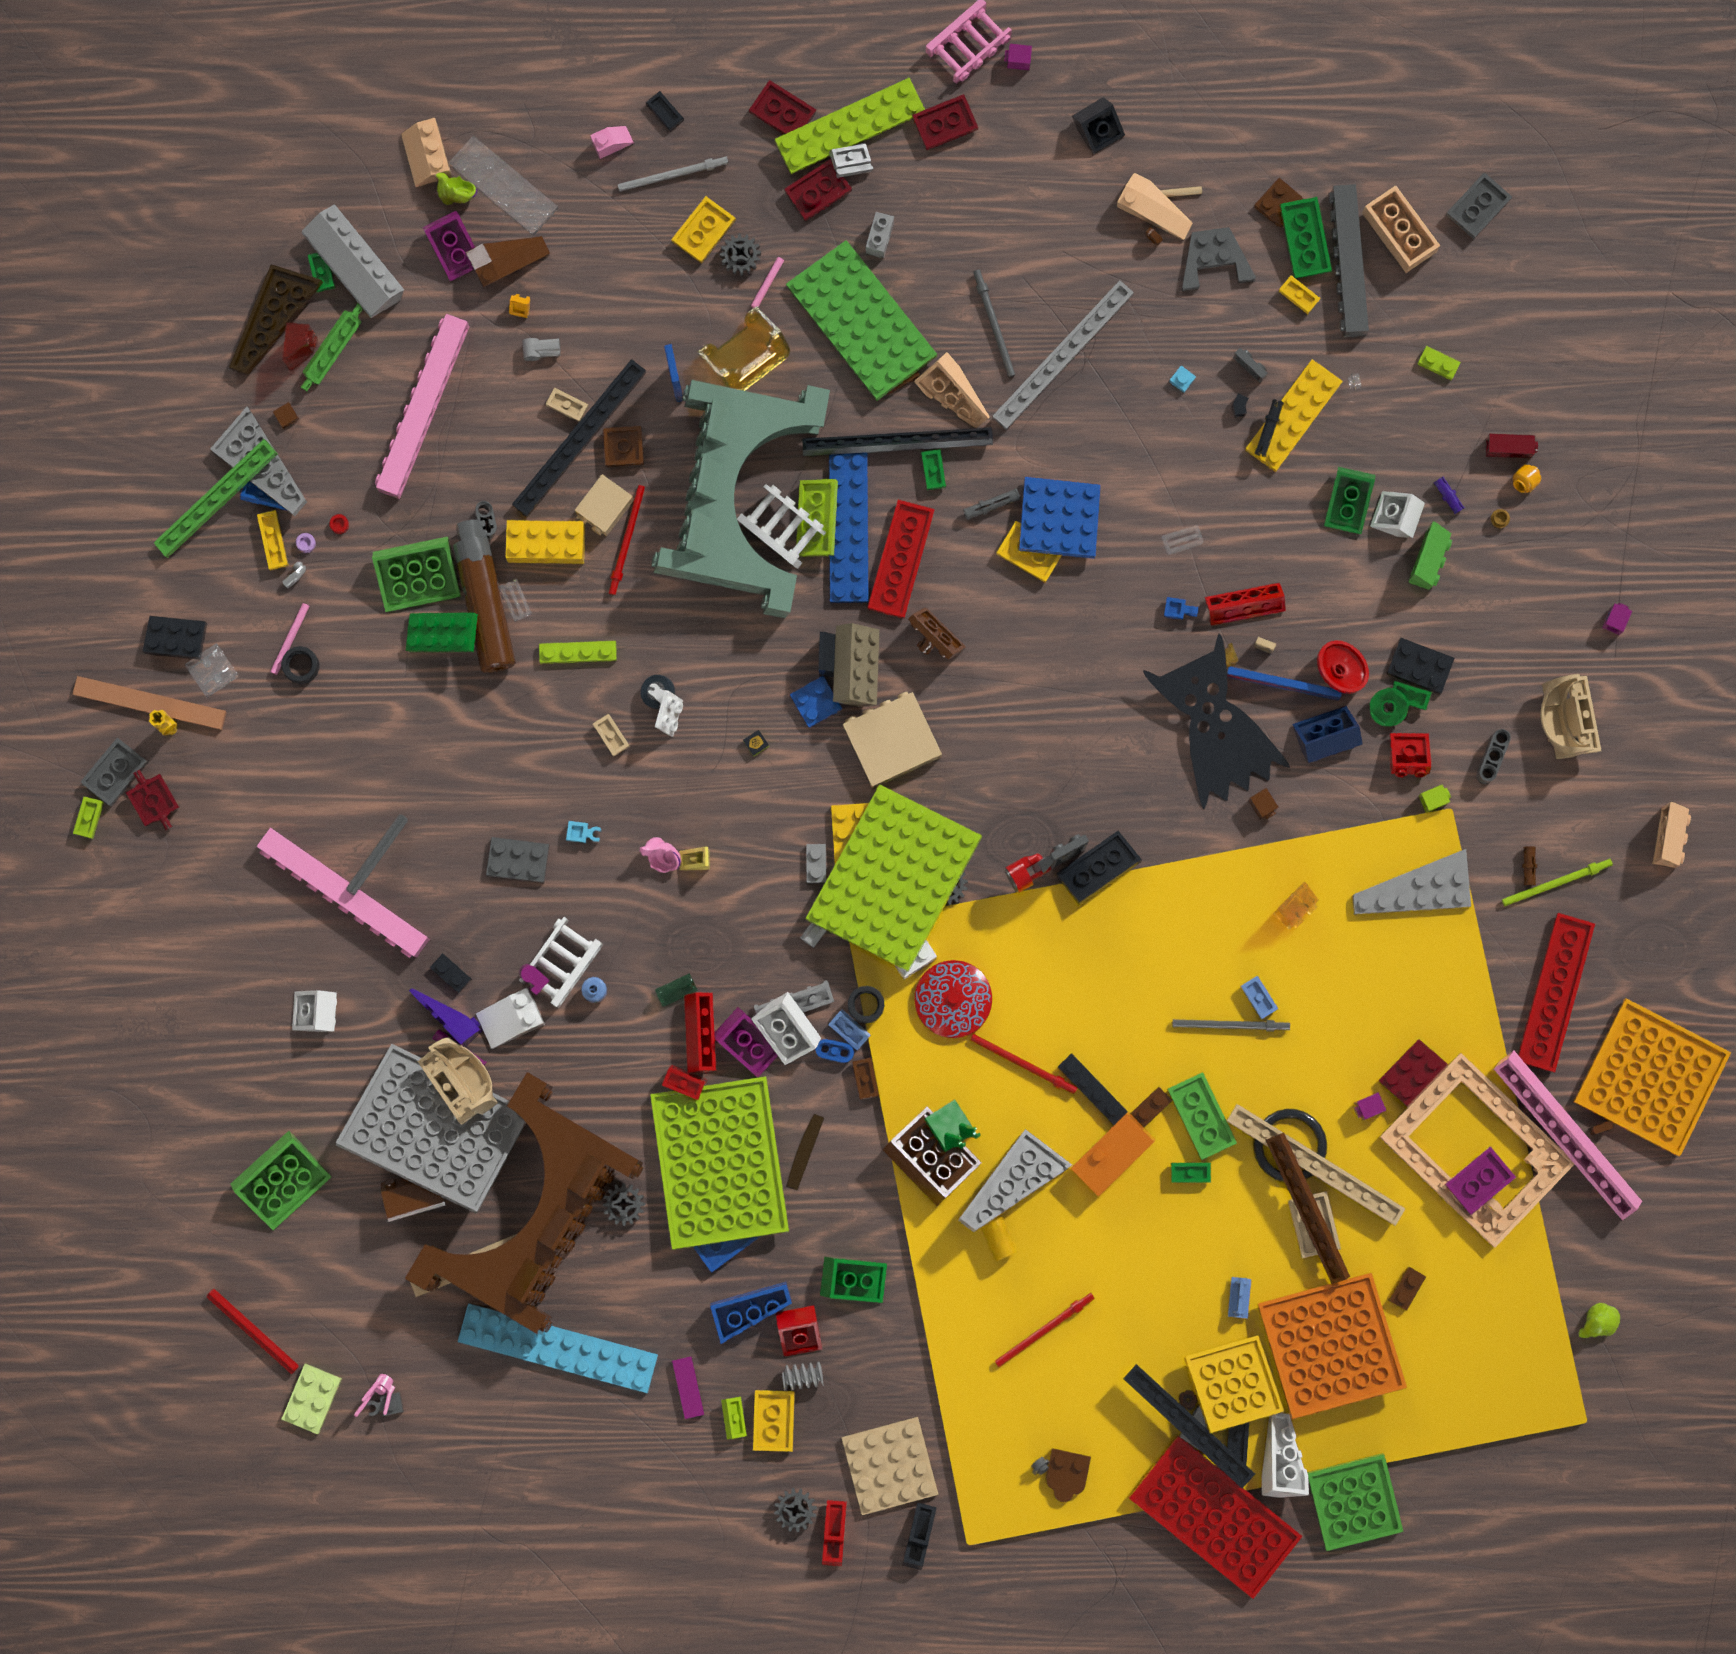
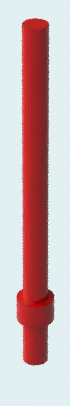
M638 485L615 571H612L610 579L612 581L608 592L610 595H616L619 582L622 581V570L645 491V486Z
M975 1034L972 1035L970 1041L1053 1083L1052 1086L1075 1094L1077 1087L1064 1081V1078L1058 1075L1056 1077Z
M1090 1292L1079 1301L1076 1300L1071 1303V1307L996 1359L995 1363L997 1366H1002L1070 1316L1084 1310L1083 1307L1095 1299Z

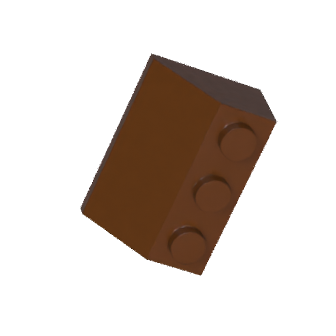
M402 1177L387 1179L381 1183V1195L388 1222L446 1205L445 1198Z

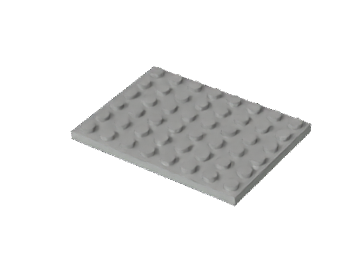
M391 1044L337 1139L336 1146L477 1214L526 1122L515 1111L507 1107L509 1100L493 1093L498 1104L483 1115L477 1113L461 1125L417 1062L421 1058Z

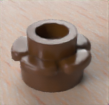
M1191 1390L1181 1392L1178 1397L1180 1400L1179 1404L1188 1410L1195 1408V1404L1198 1403L1197 1396Z

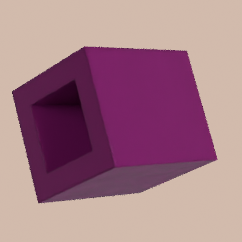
M1010 44L1009 50H1005L1004 61L1008 62L1007 68L1030 70L1032 46Z
M1615 603L1611 606L1602 628L1618 635L1622 634L1632 611L1622 603Z
M1379 1092L1354 1102L1356 1105L1354 1111L1357 1117H1361L1362 1120L1386 1111Z

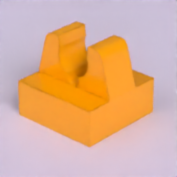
M520 294L512 295L510 298L509 314L528 318L530 297L522 298Z

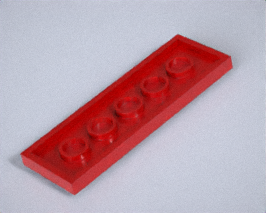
M898 499L870 597L869 610L905 619L935 509Z

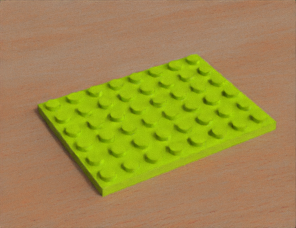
M879 785L810 909L806 920L909 972L982 839V835Z
M766 1076L704 1086L699 1100L677 1091L650 1094L672 1250L789 1232Z

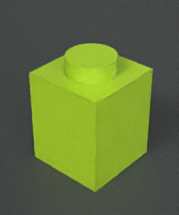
M1443 785L1425 791L1418 796L1426 813L1450 803L1449 799L1451 798L1448 789L1444 788Z

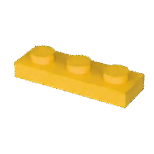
M277 511L257 514L269 570L288 567Z

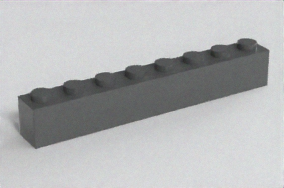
M1356 184L1335 185L1331 192L1328 193L1329 204H1332L1330 221L1334 222V229H1332L1331 234L1332 240H1335L1336 247H1333V257L1337 258L1335 276H1338L1339 283L1336 284L1337 295H1340L1338 312L1342 313L1339 327L1340 331H1343L1344 337L1366 336L1369 326Z

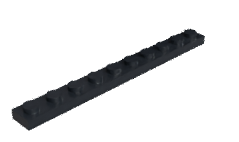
M632 359L628 362L512 503L514 508L526 517L531 514L646 374V370Z
M992 427L804 438L802 439L803 456L993 445Z

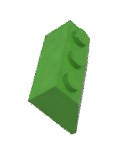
M1432 522L1426 531L1408 583L1428 590L1433 585H1437L1440 575L1437 574L1438 570L1443 568L1446 558L1443 557L1446 550L1449 551L1453 541L1450 539L1452 533L1436 522Z

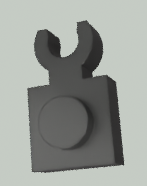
M400 1392L392 1394L386 1415L404 1412ZM387 1395L380 1396L381 1402L379 1403L374 1400L367 1403V1405L373 1404L376 1407V1410L369 1413V1416H375L380 1411H384Z

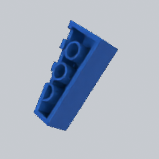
M787 1282L712 1302L710 1307L720 1343L726 1342L752 1325L792 1304Z

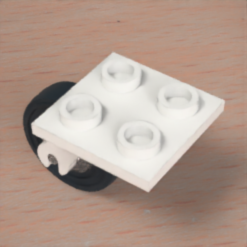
M652 675L641 686V698L648 707L660 709L655 727L673 737L674 732L678 728V717L683 709V700L675 695L674 684L669 678L663 675Z

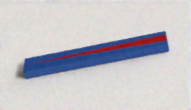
M1231 666L1227 669V677L1337 701L1341 698L1342 694L1333 688Z

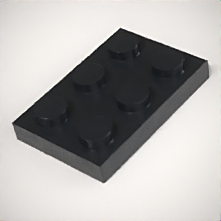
M149 616L143 653L201 660L207 623L206 621Z
M1400 638L1387 674L1441 695L1455 658Z

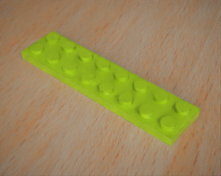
M909 77L782 135L774 141L790 174H793L830 157L829 152L831 149L859 144L911 120L913 114L923 111L925 108Z

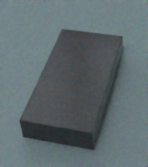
M661 91L645 102L669 132L684 121L682 115Z

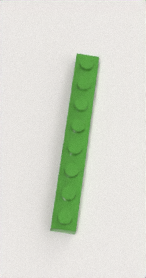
M263 439L167 529L154 544L168 558L276 457L278 453L267 440Z

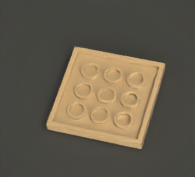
M918 1417L842 1437L862 1515L939 1495Z

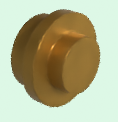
M1497 509L1491 514L1490 520L1494 527L1504 528L1509 524L1510 516L1507 511Z

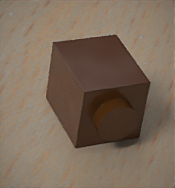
M1267 788L1253 795L1248 800L1260 820L1264 817L1266 820L1276 815L1275 811L1279 808Z

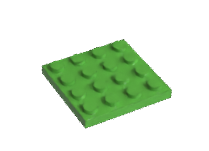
M1384 1453L1307 1472L1326 1551L1403 1532Z

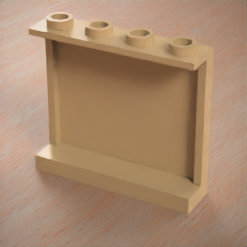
M904 692L898 695V699L892 702L890 700L884 701L880 704L879 708L875 710L869 708L863 711V715L857 718L856 716L847 718L845 720L846 723L843 724V728L850 739L872 789L942 757L938 744L913 692L909 694Z

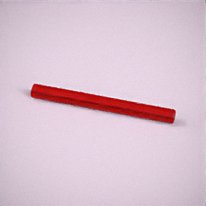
M212 1289L207 1294V1299L290 1374H293L298 1369L299 1365L216 1289Z

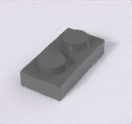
M1239 348L1235 352L1233 358L1261 383L1268 374L1266 368L1261 363H1256L1252 359L1251 353L1247 350Z

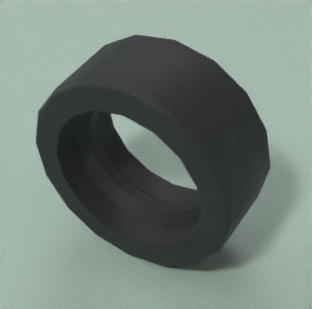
M303 646L287 650L281 662L282 671L285 676L297 684H305L314 680L320 668L319 660L315 653ZM298 654L306 655L311 660V670L304 676L294 675L289 668L290 660Z
M859 987L849 996L848 1010L856 1021L864 1024L873 1023L883 1014L884 998L874 987ZM868 993L876 998L878 1006L874 1014L862 1016L857 1013L854 1004L857 997L861 994Z

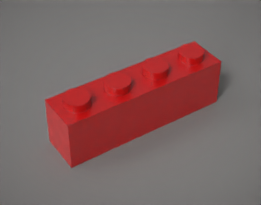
M695 992L684 995L687 1072L705 1073L716 1071L713 993Z

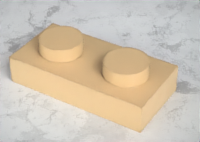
M556 388L553 389L546 402L547 407L577 422L581 421L589 407L588 404Z
M609 714L593 723V726L613 757L630 747Z

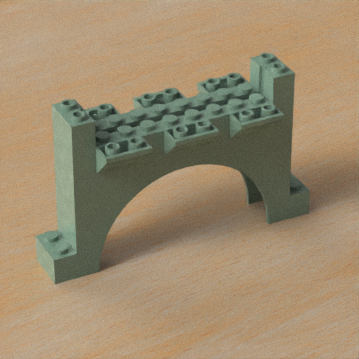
M691 380L690 384L686 385L682 396V401H685L684 407L704 411L699 422L701 431L697 435L695 445L698 446L694 458L697 463H695L689 477L691 486L687 490L685 501H688V504H686L684 516H687L682 527H680L679 532L681 542L677 545L676 550L661 547L659 552H655L651 567H655L654 573L765 595L761 601L763 614L786 618L789 615L797 575L771 565L760 557L747 542L735 513V484L742 464L761 445L775 438L790 434L818 435L819 428L824 427L830 390L807 385L806 389L802 390L801 395L798 396V401L795 402Z

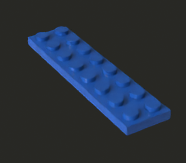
M867 452L829 455V479L838 480L834 556H830V603H868Z

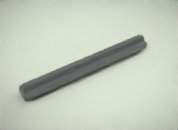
M401 814L397 816L346 887L347 892L352 895L357 893L408 820L405 816Z

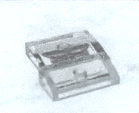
M217 643L202 652L201 660L192 659L185 664L207 698L239 677Z

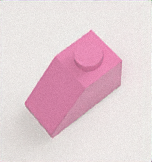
M626 126L607 127L590 135L592 144L600 159L634 144Z

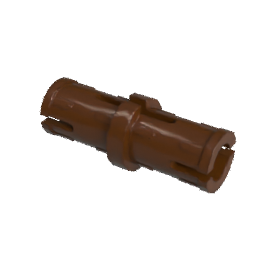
M1525 846L1523 847L1524 864H1522V868H1524L1523 885L1536 886V847Z

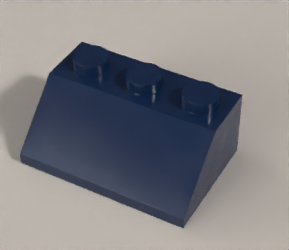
M1347 706L1292 724L1301 751L1308 763L1363 745L1360 726Z

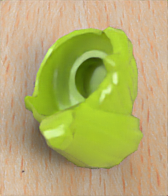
M443 172L436 174L438 178V196L445 205H451L454 202L466 203L476 196V186L469 181L463 180L461 176L448 178Z
M1597 1303L1592 1306L1587 1312L1584 1328L1580 1329L1579 1337L1589 1338L1614 1334L1620 1323L1618 1310L1614 1306L1605 1303Z

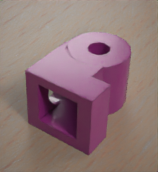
M525 964L519 969L520 978L532 984L528 989L535 995L550 981L530 964Z

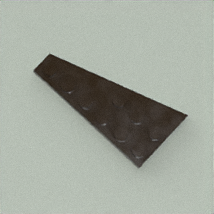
M271 264L229 368L249 375L322 285L323 281Z

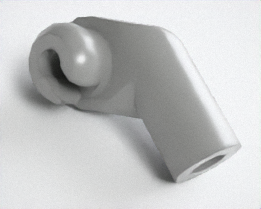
M296 562L293 565L295 571L282 581L285 587L290 588L306 572L305 565L303 566L302 562Z

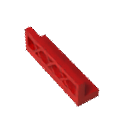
M1280 583L1205 597L1211 626L1286 611L1285 595ZM1275 590H1277V592H1278V593H1274V594L1268 593V592H1270V591H1275ZM1254 594H1255V595H1258L1257 597H1253V598H1252V597H1249L1250 595H1254ZM1238 598L1239 600L1232 601L1231 599ZM1213 602H1220V604L1211 605Z

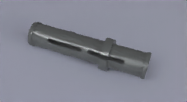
M1015 488L986 501H978V504L966 509L964 508L963 512L967 520L981 514L987 515V512L1020 500V495Z

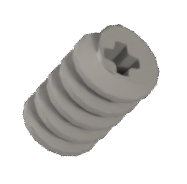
M819 1362L816 1363L815 1368L812 1363H809L808 1369H806L802 1363L799 1370L796 1364H793L792 1370L786 1365L784 1371H782L784 1391L787 1390L788 1385L794 1390L796 1384L799 1389H802L804 1383L807 1388H810L811 1382H813L815 1387H818L819 1381H821L824 1386L822 1367Z

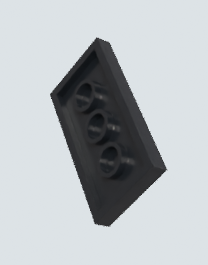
M1118 830L1057 872L1056 876L1076 902L1081 905L1141 863L1142 859Z

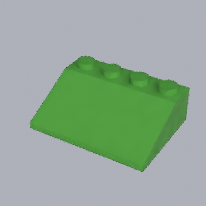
M448 537L373 552L372 559L385 612L461 597Z
M288 1131L231 1183V1187L274 1230L331 1178V1175L305 1146Z

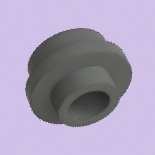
M1041 1457L1031 1465L1034 1475H1042L1049 1469L1047 1466L1049 1464L1048 1459L1045 1460Z

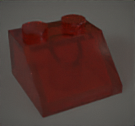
M286 323L282 360L289 370H294L314 353V347L317 348L318 337L315 336V332L309 324Z

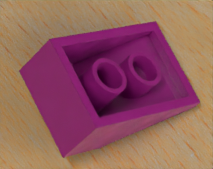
M457 211L422 227L450 281L474 270L466 252L475 248Z
M739 1007L714 1032L716 1041L756 1077H759L778 1057L752 1019Z

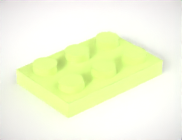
M304 1364L281 1420L319 1434L342 1378Z

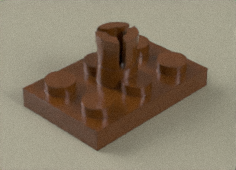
M926 607L913 613L908 618L911 626L924 635V638L917 644L922 653L928 655L936 647L939 654L949 660L966 648Z

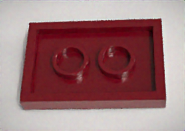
M769 80L750 107L749 113L785 135L809 124L816 113V109Z
M964 94L912 115L926 151L977 131L979 128Z
M831 159L784 189L804 221H807L852 192V188L844 177L837 178V173L834 170ZM813 186L820 191L821 199L817 205L807 206L803 203L802 192L806 187Z
M1418 1039L1379 1079V1083L1409 1108L1448 1067V1064Z

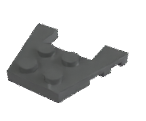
M1230 227L1192 232L1182 291L1199 289L1198 269L1235 265L1238 283L1256 280Z

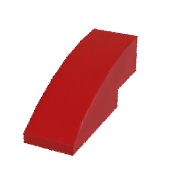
M827 1500L822 1565L842 1566L847 1505L845 1501Z

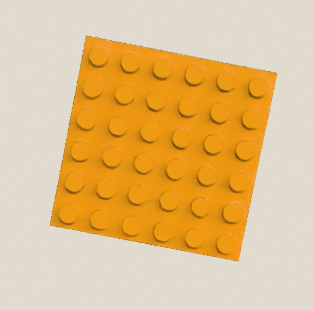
M1625 998L1573 1103L1680 1157L1731 1052Z

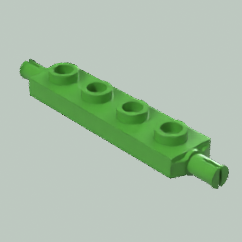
M357 303L352 312L344 310L303 370L306 380L301 388L306 392L312 383L320 384L361 324L358 316L363 308L360 304Z

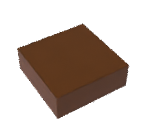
M289 402L273 411L283 429L299 420Z
M1608 1121L1592 1126L1589 1130L1591 1135H1595L1614 1127L1612 1122Z

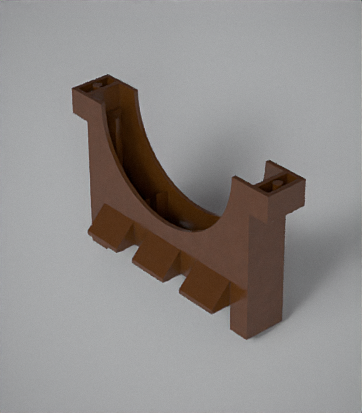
M527 1072L507 1107L515 1111L529 1125L538 1140L543 1155L544 1187L533 1216L525 1227L512 1239L486 1252L465 1255L452 1254L425 1244L405 1279L425 1291L432 1292L434 1289H438L442 1282L440 1279L442 1277L534 1333L543 1334L544 1332L547 1333L553 1324L551 1319L553 1317L535 1306L543 1301L546 1295L544 1291L547 1286L550 1287L556 1278L554 1276L556 1272L554 1268L557 1269L562 1263V1254L571 1252L576 1244L574 1241L576 1236L583 1233L586 1227L584 1217H588L593 1210L592 1203L602 1200L606 1193L604 1190L608 1183L611 1184L616 1176L615 1170L634 1179L640 1176L644 1167H642L643 1162L544 1105V1102H548L551 1098L553 1087Z

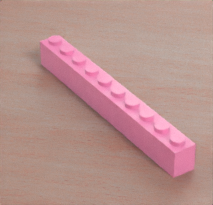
M448 314L439 322V333L433 337L431 343L432 350L430 353H427L424 360L426 364L424 370H420L417 381L419 382L417 387H414L411 391V402L404 409V419L397 426L396 433L398 434L396 439L391 441L389 446L391 451L389 456L384 458L382 463L383 471L381 475L378 474L375 481L379 492L397 499L401 498L469 330L467 321Z
M272 828L267 831L257 845L261 849L259 852L267 859L272 857L277 860L275 864L281 869L285 870L288 868L293 871L291 876L299 881L303 878L308 882L307 887L314 892L317 890L323 892L322 897L330 903L334 900L340 904L337 908L346 914L349 911L355 915L353 919L363 925L366 922L371 926L370 931L377 936L380 933L386 936L385 941L393 947L396 944L402 948L400 952L410 958L413 955L417 958L430 940L361 890H358L355 895L347 892L348 881Z
M1512 1051L1500 1060L1494 1070L1616 1214L1624 1220L1637 1211L1642 1200L1517 1053Z

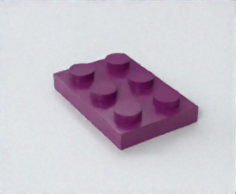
M1488 1147L1444 1185L1469 1215H1472L1514 1180L1516 1176L1491 1147Z

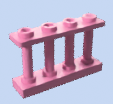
M984 0L975 2L926 45V53L930 58L934 54L939 55L955 72L953 81L956 84L959 81L963 82L969 76L970 71L978 69L983 64L985 58L992 57L1001 44L1004 46L1011 39L1012 30L1008 27L1003 32L985 13L986 2ZM976 18H980L997 36L990 44L972 26V21ZM962 30L967 31L983 48L976 56L958 38V33ZM948 42L953 43L969 60L962 68L944 50V46Z

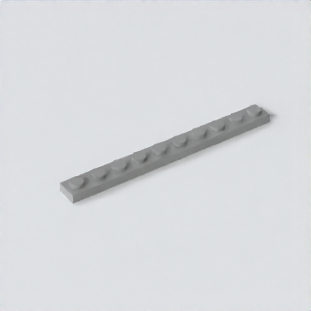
M1119 280L999 408L992 418L1007 430L1133 296L1134 292Z

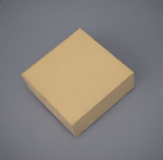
M1260 637L1257 638L1254 645L1255 648L1270 654L1276 646L1275 643Z

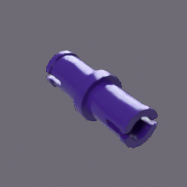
M1444 476L1433 483L1443 496V501L1446 500L1454 514L1465 508L1455 493L1457 492L1455 489H1451Z

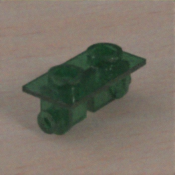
M690 973L655 989L662 1007L684 998V995L698 991Z

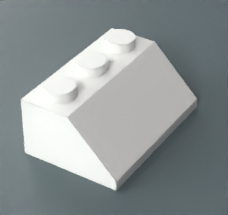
M788 992L771 1001L752 1018V1021L784 1065L816 1049L821 1039Z

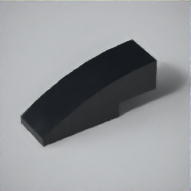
M917 1503L902 1566L922 1570L937 1507Z

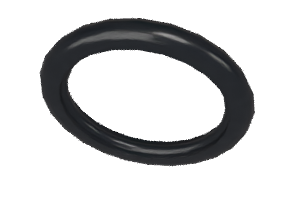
M1282 1109L1275 1111L1264 1119L1270 1125L1287 1118L1303 1121L1313 1130L1318 1143L1317 1154L1326 1158L1327 1139L1321 1124L1310 1114L1298 1109ZM1254 1139L1253 1150L1260 1168L1273 1179L1284 1182L1280 1171L1274 1168L1266 1159L1263 1144ZM1302 1170L1305 1179L1313 1176L1306 1170Z

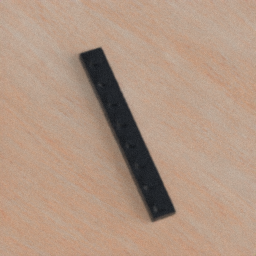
M1137 1364L1126 1374L1123 1380L1243 1489L1255 1475L1248 1466L1212 1433L1210 1434L1208 1429Z

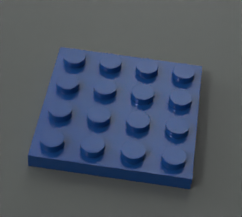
M1025 477L1019 551L1095 559L1101 485Z

